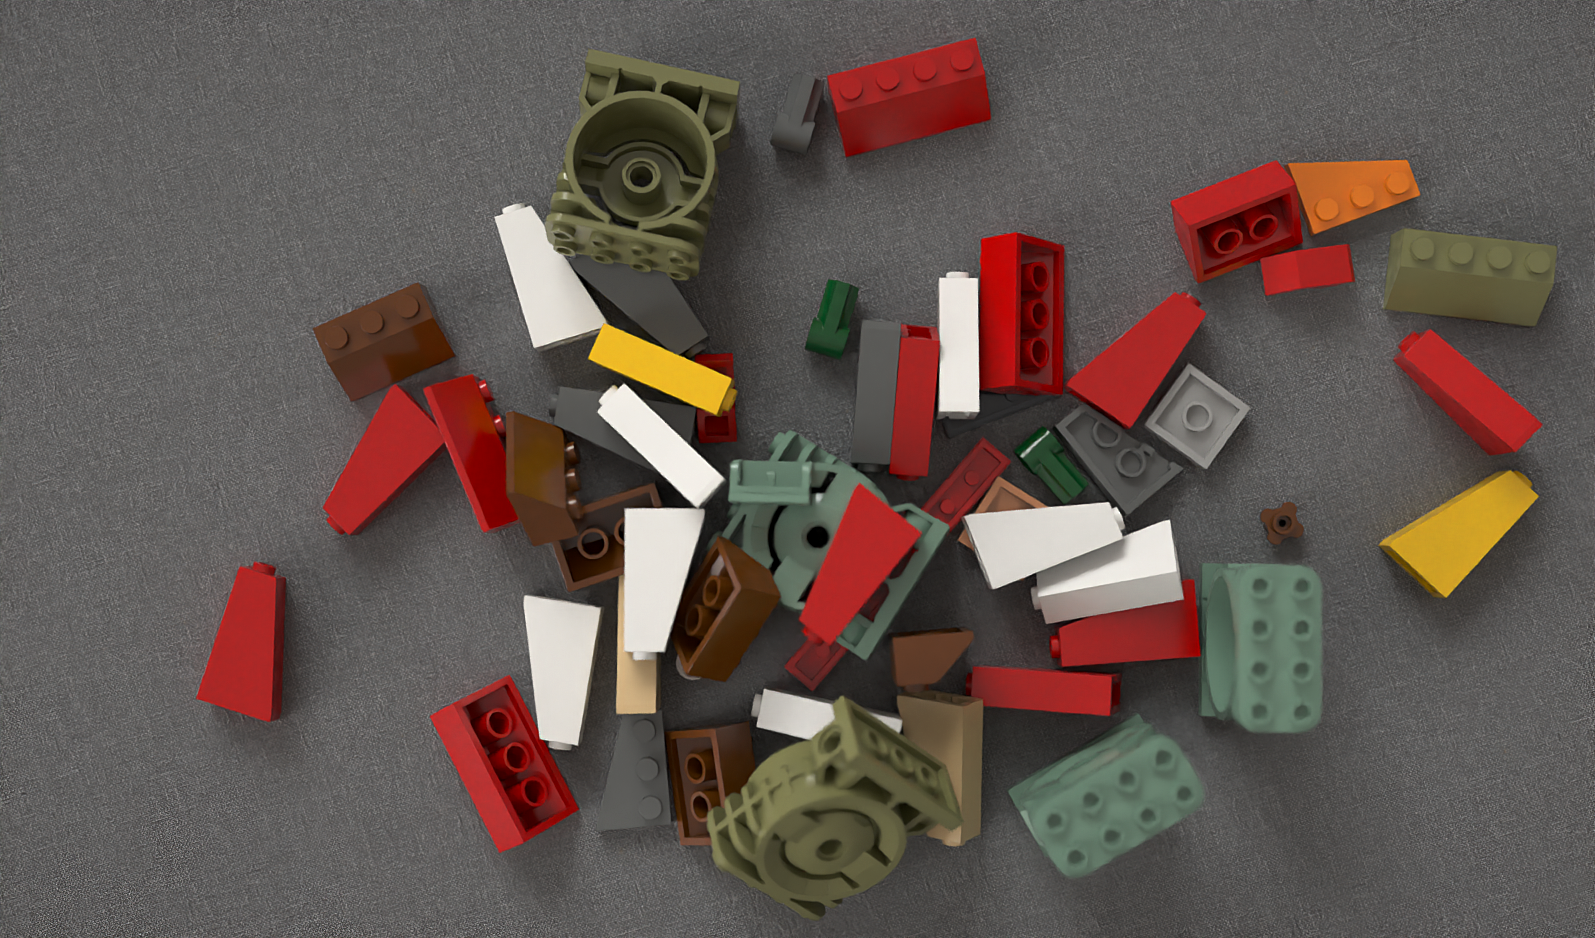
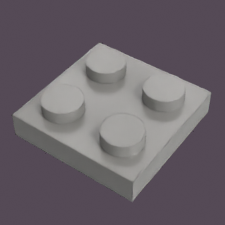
M1188 363L1181 370L1142 426L1198 467L1206 470L1250 410V407Z

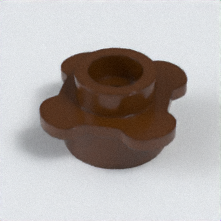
M1284 502L1279 508L1273 510L1266 508L1261 512L1260 520L1264 523V528L1268 533L1267 540L1271 544L1278 545L1281 544L1283 539L1289 537L1299 538L1303 534L1304 527L1297 520V507L1294 503ZM1281 519L1285 521V526L1283 527L1279 526Z

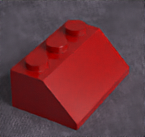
M1277 160L1170 201L1176 234L1194 279L1198 284L1256 262L1260 258L1271 256L1303 243L1297 186Z

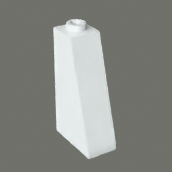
M523 203L504 208L502 210L503 214L495 216V220L534 349L540 352L599 334L603 323L609 325V322L569 264L565 255L553 250V245L547 240L545 225L532 206L525 207Z
M967 272L946 273V278H939L937 331L940 347L937 369V419L947 416L950 419H975L979 413L978 278H969V273Z
M625 384L619 389L613 385L598 401L602 407L597 412L698 509H702L727 482Z
M1109 502L969 514L961 517L988 588L993 590L1121 540L1123 536L1120 530L1125 528L1118 508H1111Z
M625 509L624 652H633V660H657V652L666 651L705 521L704 509Z
M1170 520L1161 521L1123 536L1121 540L1036 573L1037 586L1031 587L1035 610L1042 609L1046 624L1183 600L1184 595L1177 548Z
M525 595L523 604L539 738L548 740V747L571 750L572 745H579L583 738L604 607L537 595Z
M765 686L763 695L755 693L751 716L758 717L756 727L811 740V737L835 719L831 705L835 701ZM860 706L900 733L902 719L899 714Z

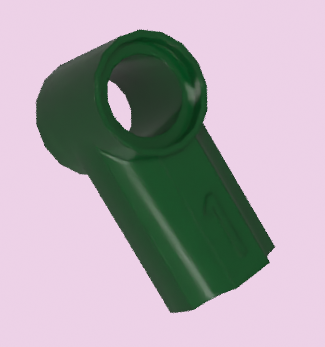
M828 279L817 318H813L804 350L841 360L850 331L848 327L858 298V287L842 281Z
M1044 426L1038 428L1013 450L1025 468L1032 475H1037L1062 505H1065L1077 496L1089 484L1063 454L1064 449Z

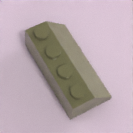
M1403 228L1392 234L1390 238L1383 310L1535 327L1554 284L1557 246Z

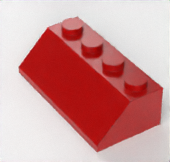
M976 37L827 76V90L845 158L991 121L986 76Z
M1018 232L982 238L979 294V390L1000 394L1063 395L1064 245Z
M469 374L423 388L482 532L497 533L520 523L521 521L507 496L506 442L504 439L506 437V424L500 414L495 416L489 402L494 401V396L486 379L480 381L478 376Z
M510 674L430 715L499 853L525 843L579 810L544 740L539 738V730Z

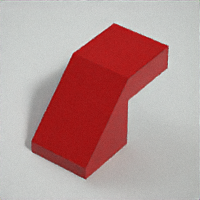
M1350 244L1296 250L1260 258L1266 296L1303 289H1322L1355 282Z
M733 353L695 355V363L732 378L735 381ZM736 400L729 412L723 410L720 417L697 408L699 443L737 442Z

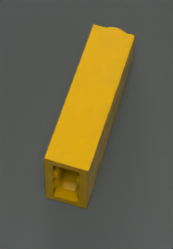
M603 323L588 357L589 360L607 370L718 417L721 416L723 410L727 412L731 410L738 393L737 390L733 389L735 381L732 378Z
M1497 471L1385 538L1378 546L1433 597L1447 598L1539 496L1531 489L1533 486L1532 482L1519 471Z

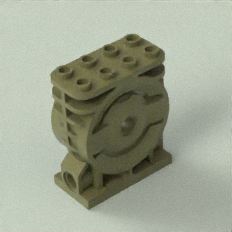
M588 49L585 60L586 73L579 95L581 118L569 136L562 164V172L558 174L556 180L557 191L552 196L550 203L551 213L547 215L545 221L547 240L553 245V250L562 255L574 256L576 253L591 256L593 260L603 264H612L615 261L629 264L630 268L639 272L656 270L665 272L669 277L676 280H689L690 277L697 276L699 273L700 260L706 244V235L711 224V215L715 205L719 178L716 155L730 147L733 130L736 129L739 116L740 81ZM670 151L681 159L691 176L684 175L680 162ZM638 179H646L651 182L646 187H637L633 184ZM585 194L600 196L602 204L609 214L600 210L595 199L586 197ZM611 216L621 223L638 226V230L618 226L611 221Z
M844 695L831 704L835 716L832 722L811 737V740L786 747L766 759L754 771L748 783L741 789L742 796L737 793L730 794L724 800L725 809L716 806L707 814V828L711 837L714 851L712 856L715 864L722 871L730 872L742 879L748 886L757 888L771 896L777 903H783L797 911L803 918H809L813 921H818L824 917L826 913L825 905L830 908H836L842 903L843 898L865 891L889 875L904 854L907 836L924 835L938 823L952 832L964 823L946 765Z

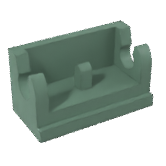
M733 460L731 462L729 501L731 503L811 506L812 462Z

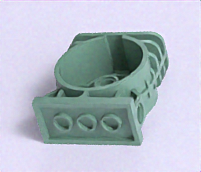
M790 429L786 435L779 432L768 449V452L772 454L769 461L812 462V488L821 487L826 477L834 478L825 494H811V506L788 505L780 515L775 527V549L782 562L773 576L781 594L778 604L790 611L802 614L806 603L800 602L811 582L816 581L855 487L861 483L889 507L890 505L883 493L870 479ZM911 503L890 508L898 514L904 513L903 518L922 533V537L913 546L918 552L914 553L899 578H887L884 582L888 585L890 593L874 617L875 621L872 622L863 615L858 614L836 640V642L851 650L865 661L871 659L950 532V526L937 518L935 519ZM733 504L727 514V518L731 519L730 523L723 533L719 530L715 533L706 550L709 552L718 536L725 537L769 569L774 562L768 545L769 526L774 513L780 505ZM815 528H825L829 533L828 544L821 549L812 548L809 543L810 532Z
M1199 563V641L1201 653L1199 657V716L1217 717L1219 720H1235L1242 727L1256 732L1301 733L1309 731L1317 725L1321 716L1322 587L1320 578L1315 571L1309 567L1295 565Z
M1138 713L1131 715L1006 788L1007 793L1045 857L1049 856L1062 874L1072 878H1079L1091 873L1195 812L1201 806L1204 799L1202 784L1180 746L1174 740L1162 734H1157L1152 724L1144 723Z

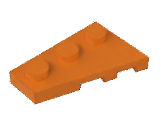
M1408 160L1288 163L1284 166L1288 175L1296 183L1299 207L1310 236L1421 195Z

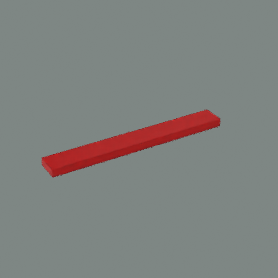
M982 437L921 507V510L950 526L951 532L962 520L961 517L969 512L993 484L996 477L1000 476L1012 461ZM912 548L888 578H899L914 553L918 552V550ZM883 583L859 614L872 622L875 620L874 617L890 593L887 584ZM808 638L784 667L813 691L849 649L838 642L830 646L825 641L819 647Z

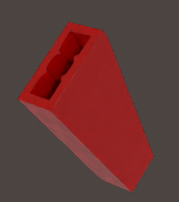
M1174 292L1067 380L1063 385V389L1124 430L1131 428L1207 313L1199 308L1201 303L1193 296L1182 292L1181 295Z
M901 324L889 474H896V478L900 480L916 481L919 479V476L928 477L940 347L937 327Z
M1431 329L1418 334L1413 331L1398 344L1397 347L1401 351L1392 360L1489 456L1516 452L1543 425L1536 417Z
M394 384L389 389L322 507L330 515L326 519L329 525L341 535L345 533L348 535H359L447 449L436 420L402 386Z
M861 483L855 487L799 618V621L805 625L801 632L819 647L824 641L830 646L836 642L922 537V533Z
M254 561L253 566L239 567L196 699L266 722H272L280 718L282 710L286 577L275 574L276 567Z
M1181 579L1183 600L1077 618L1055 626V635L1049 636L1051 659L1057 658V665L1066 667L1200 657L1195 580Z
M977 665L973 666L972 673L967 674L966 695L983 699V706L1111 716L1120 711L1122 673Z

